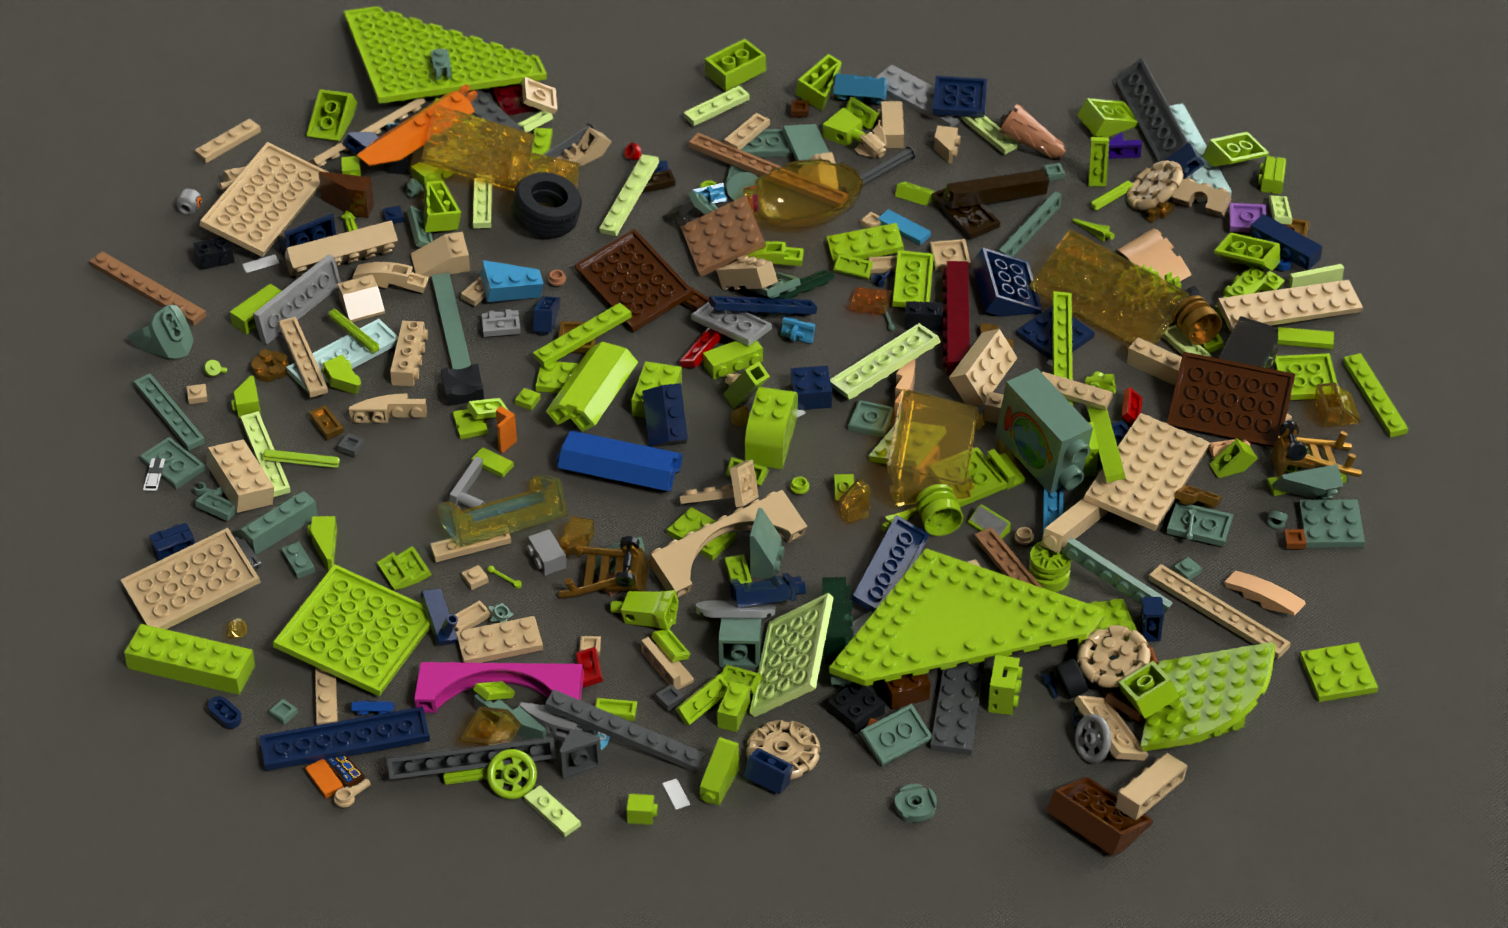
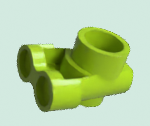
M1096 371L1091 374V377H1086L1085 384L1111 391L1113 394L1116 393L1114 374L1104 375Z

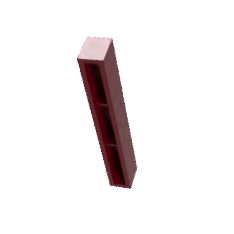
M947 261L946 268H943V279H946L943 280V291H946V293H943V304H946L943 305V316H946V318H943V329H947V331H943V342H947L943 343V354L947 355L943 358V367H947V375L953 373L970 350L968 261Z

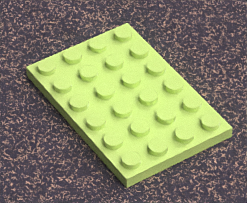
M829 593L769 621L758 673L763 678L755 694H753L749 712L754 717L816 689L834 598Z

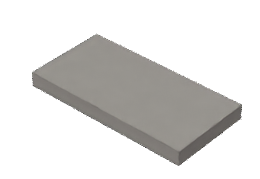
M709 302L691 314V320L747 346H750L772 329L771 323L745 311L736 313L730 310L718 312L713 309Z

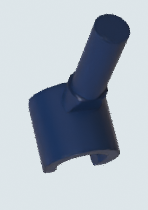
M888 270L884 275H874L873 283L879 282V287H884V280L892 274V271Z
M1050 671V677L1042 673V684L1048 686L1054 699L1058 698L1054 688V672Z

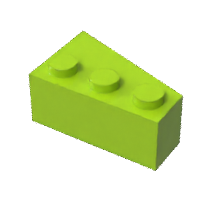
M827 54L798 79L795 95L803 100H809L811 105L823 111L834 88L835 76L840 74L842 62Z

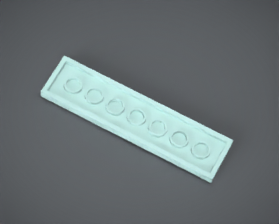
M1184 104L1170 106L1188 141L1198 151L1205 164L1187 178H1191L1199 184L1207 183L1215 189H1226L1231 196L1232 191L1219 167H1213L1203 157L1207 146ZM1203 197L1196 199L1198 203L1208 201Z

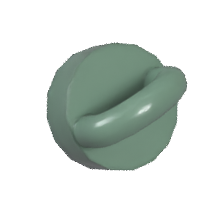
M413 178L406 183V194L408 197H413L415 194L420 195L424 191L423 186Z
M1271 509L1269 510L1267 523L1274 529H1281L1287 522L1288 514ZM1272 519L1280 520L1281 523L1274 524Z

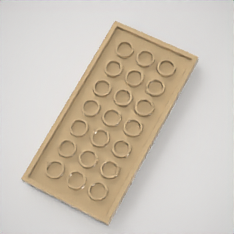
M267 142L200 220L199 226L263 257L276 242L277 236L286 230L320 188L319 171H327Z
M1140 413L1118 445L1126 479L1108 483L1102 469L1086 492L1084 501L1155 531L1176 500V490L1185 486L1209 449L1210 442Z

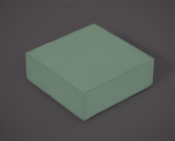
M1061 163L1043 165V171L1050 181L1065 179Z
M284 699L269 710V716L283 725L298 714V708Z

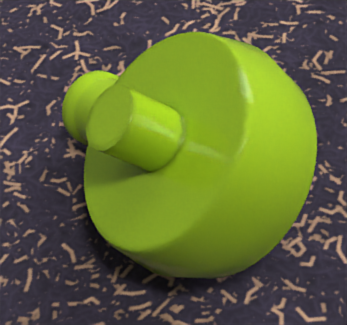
M208 360L204 364V372L209 377H216L220 373H227V368L221 367L220 363L216 360Z

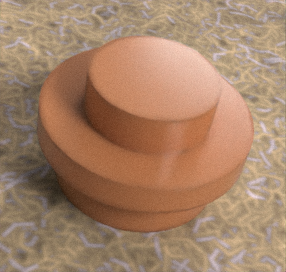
M553 270L548 276V282L553 286L563 285L566 282V275L561 270Z

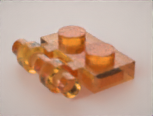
M856 287L852 303H850V310L857 311V313L873 312L874 315H879V313L886 314L891 301L892 291Z

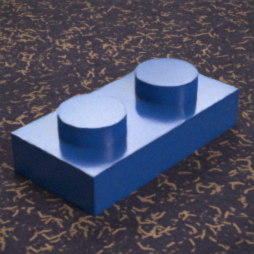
M353 701L351 711H357V714L361 715L369 714V711H377V714L389 713L395 710V701Z

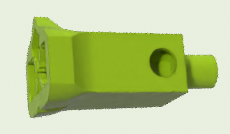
M675 590L661 592L628 591L625 600L612 601L610 609L612 613H622L625 624L668 630L672 625L676 624L678 597Z

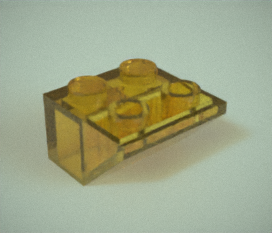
M1335 382L1316 385L1314 401L1324 427L1361 423V418L1351 393Z

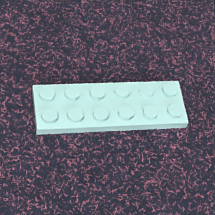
M377 319L360 329L379 344V351L375 353L370 352L348 334L312 354L320 372L323 362L342 354L346 360L350 361L353 369L395 347L398 336L380 319ZM293 363L287 366V373L307 391L296 364Z

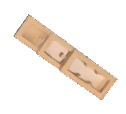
M915 359L905 364L896 373L894 415L902 417L913 392Z
M1236 570L1225 581L1226 588L1241 591L1244 598L1259 601L1264 609L1295 616L1306 604L1303 599L1284 588L1259 577Z

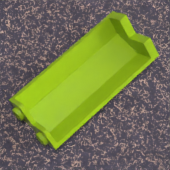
M603 341L588 350L546 412L557 425L571 418L582 432L592 428L606 411L638 361L627 348Z

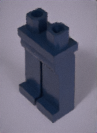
M782 573V577L774 576L770 580L740 583L737 578L729 579L731 599L738 608L788 599L795 601L796 595L806 594L805 582L802 581L801 577H791L789 573Z

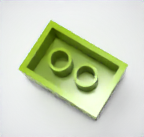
M746 39L705 58V75L725 91L766 71V55Z
M645 361L632 397V416L645 418L642 391L661 385L678 383L682 385V367Z

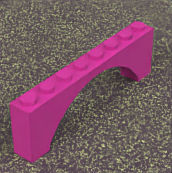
M421 662L414 699L416 708L423 707L424 713H437L438 708L455 695L474 687L476 683L496 681L523 685L540 692L547 698H549L554 689L581 701L583 667L582 664Z

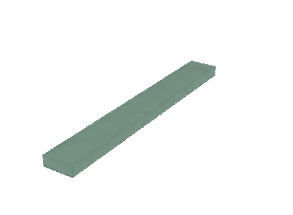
M448 272L431 275L452 369L466 368L471 363L450 274Z

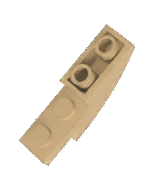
M393 262L360 264L353 275V279L373 275L378 287L388 288L389 284H393L420 293H424L429 277L413 273V266Z
M392 394L367 399L349 407L351 423H388L389 418L427 417L426 399H408V394Z

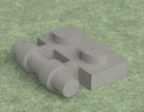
M505 309V311L501 312L491 310L489 313H482L484 337L521 334L518 310L511 311V309Z

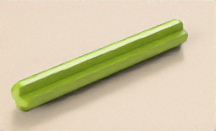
M332 309V311H329V318L370 352L375 353L379 351V344L338 310Z
M265 449L263 453V460L330 468L339 467V457L270 449Z
M525 763L518 764L522 772L526 770ZM488 767L445 772L443 774L444 783L447 785L487 779ZM496 770V778L502 777V770ZM509 771L508 776L516 775L515 771Z

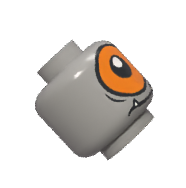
M184 189L176 200L177 208L185 215L195 214L202 204L201 195L194 189Z

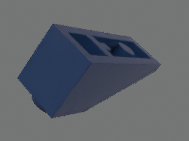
M542 296L534 308L533 331H538L539 334H549V332H552L555 327L561 297Z

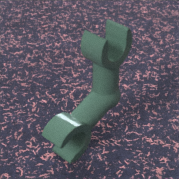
M198 482L200 489L194 487V494L197 496H202L206 491L217 496L224 494L221 487L213 490L206 487L204 482Z

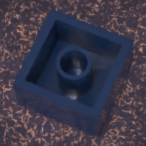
M828 366L791 368V390L798 393V410L832 408V389Z

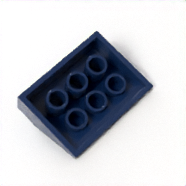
M982 247L972 261V266L985 312L998 316L1041 313L1043 310L1029 262Z

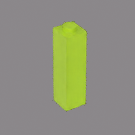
M759 361L745 369L723 394L733 409L748 401L758 390V387H761L770 376Z

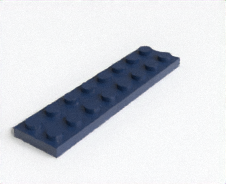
M423 707L260 735L265 771L317 762L321 759L351 756L429 742L430 737Z

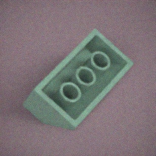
M305 491L295 493L232 531V535L240 540L244 538L257 555L311 522L312 516H318L316 501Z

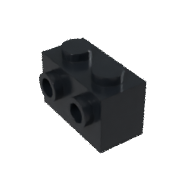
M223 237L193 243L199 270L235 263L231 242Z
M906 301L905 330H909L920 323L930 331H942L943 303Z

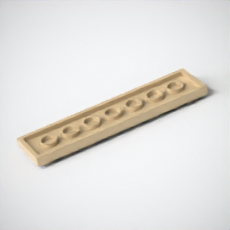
M1349 280L1218 298L1217 305L1230 332L1359 313L1363 309Z

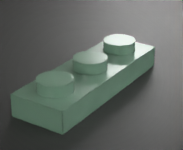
M410 206L407 210L415 244L421 248L433 241L431 232L424 231V211Z

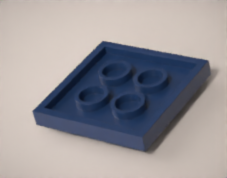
M936 76L932 114L984 117L987 79Z
M1051 306L1017 329L1016 336L1053 361ZM1072 317V352L1094 338L1095 334L1092 329Z

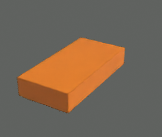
M324 759L305 767L306 773L325 799L335 795L339 789L344 788Z

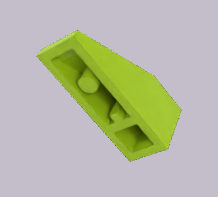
M312 516L311 524H308V536H311L312 544L329 572L334 565L337 537L336 516Z

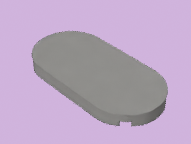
M710 600L697 603L696 613L700 615L702 612L703 616L711 618H765L767 614H770V616L775 615L776 606L772 603L738 608L733 601Z

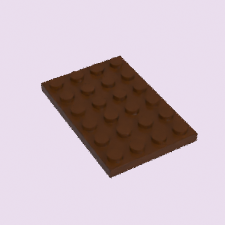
M632 229L575 264V269L610 307L621 303L631 311L632 317L624 321V323L633 332L694 295L693 290L635 229Z
M1183 352L1167 424L1177 428L1230 439L1237 438L1247 440L1250 443L1274 447L1277 437L1281 436L1280 425L1286 421L1296 374Z

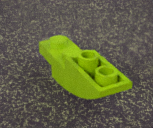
M772 241L765 242V247L747 255L757 259L764 258V260L772 261V264L802 266L804 249L786 247V242Z

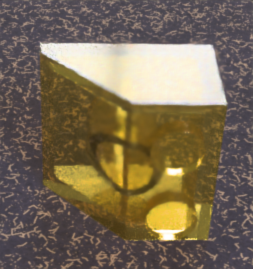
M479 706L460 740L466 743L483 745L509 742L516 736L521 723L508 709Z

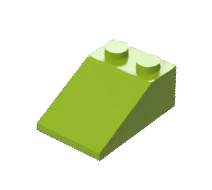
M319 89L306 136L308 138L340 142L354 117L357 101L352 93Z
M1086 98L1077 114L1082 120L1081 122L1089 128L1091 134L1095 137H1109L1140 126L1132 110L1122 101Z

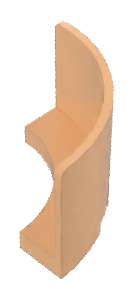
M1155 228L1117 249L1135 268L1137 264L1139 268H1142L1145 264L1147 269L1152 267L1153 271L1157 270L1159 276L1162 277L1164 288L1167 286L1164 277L1170 271L1172 272V278L1174 279L1179 276L1180 281L1192 275L1181 256H1176L1171 250L1173 245L1167 238L1163 239L1161 232Z

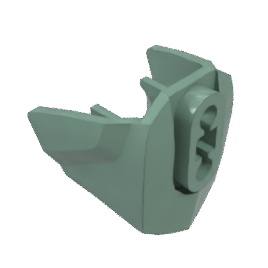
M166 305L153 315L149 325L128 335L133 344L145 352L172 359L187 356L194 340L186 318L177 305Z

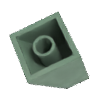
M721 618L719 667H725L728 664L738 668H759L761 618Z

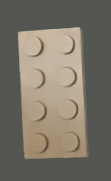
M535 616L456 631L464 663H482L543 650V643Z
M1077 696L1074 703L1082 715L1097 714L1107 722L1111 732L1110 754L1114 758L1145 761L1149 754L1146 751L1143 752L1140 742L1114 707L1105 701V698ZM1095 722L1091 723V728H1095Z

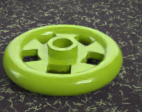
M516 749L504 750L495 755L487 769V780L491 789L505 799L524 797L533 789L537 779V769L532 758L525 752ZM512 758L513 764L504 766L503 760ZM521 761H523L528 768L524 772H522L521 768L518 766V764ZM496 770H502V779H496ZM511 770L515 771V778H509L508 772ZM522 777L527 779V783L523 787L518 785ZM504 783L513 785L512 791L503 789Z

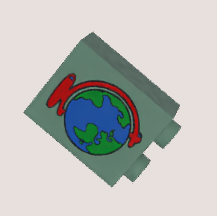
M1038 368L1007 381L996 435L1050 494L1062 488L1067 490L1076 488L1084 479L1083 468L1086 457L1090 453L1089 443L1093 427Z

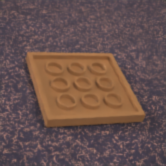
M746 196L681 226L701 277L736 261L741 256L749 255L766 246Z

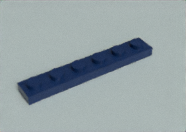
M710 295L708 301L713 309L718 312L730 310L736 313L749 311L751 313L766 312L768 314L783 313L786 315L799 313L808 316L809 314H816L818 308L812 300Z

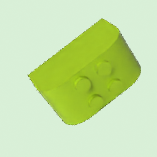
M758 387L746 429L745 460H753L754 464L764 467L783 469L798 417L797 392Z

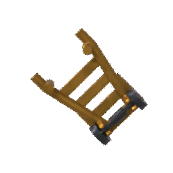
M1288 420L1280 425L1281 436H1278L1276 439L1271 460L1279 478L1284 474L1288 465L1302 468H1315L1316 465L1320 467L1335 465L1336 461L1331 448L1350 451L1352 445L1345 442L1348 434L1344 431L1340 432L1337 441L1296 437L1299 434L1298 424L1295 421ZM1306 446H1308L1311 455L1307 454ZM1317 447L1322 448L1326 460L1321 459ZM1349 453L1344 466L1338 464L1340 473L1355 477L1361 476V470L1352 468L1356 458L1355 454Z
M625 536L621 538L620 548L618 549L578 546L576 541L570 542V547L565 548L566 555L575 554L576 557H580L582 554H588L584 586L577 588L571 578H566L564 583L569 590L559 591V597H576L604 588L607 591H646L649 563L642 547H639V540L632 536ZM599 555L602 556L599 582L593 583L596 556ZM611 557H616L614 578L608 579Z

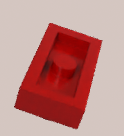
M1128 387L1124 390L1122 417L1133 425L1141 413L1142 397L1131 387Z
M596 647L577 652L578 664H582L584 688L603 682Z

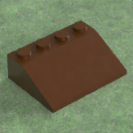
M1089 777L1054 790L1046 809L1055 820L1063 822L1069 826L1070 830L1078 832L1088 842L1096 844L1102 848L1103 852L1112 856L1124 851L1154 821L1145 814L1134 820L1117 809L1116 795Z

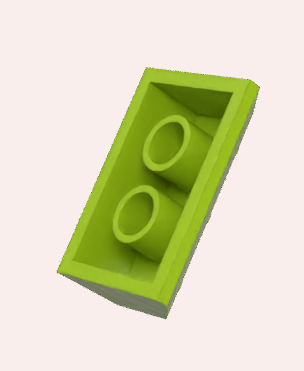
M1248 132L1210 139L1203 157L1210 165L1216 167L1265 157L1269 155V152Z
M1230 232L1214 250V254L1232 263H1240L1249 267L1254 266L1266 271H1273L1280 263V244Z

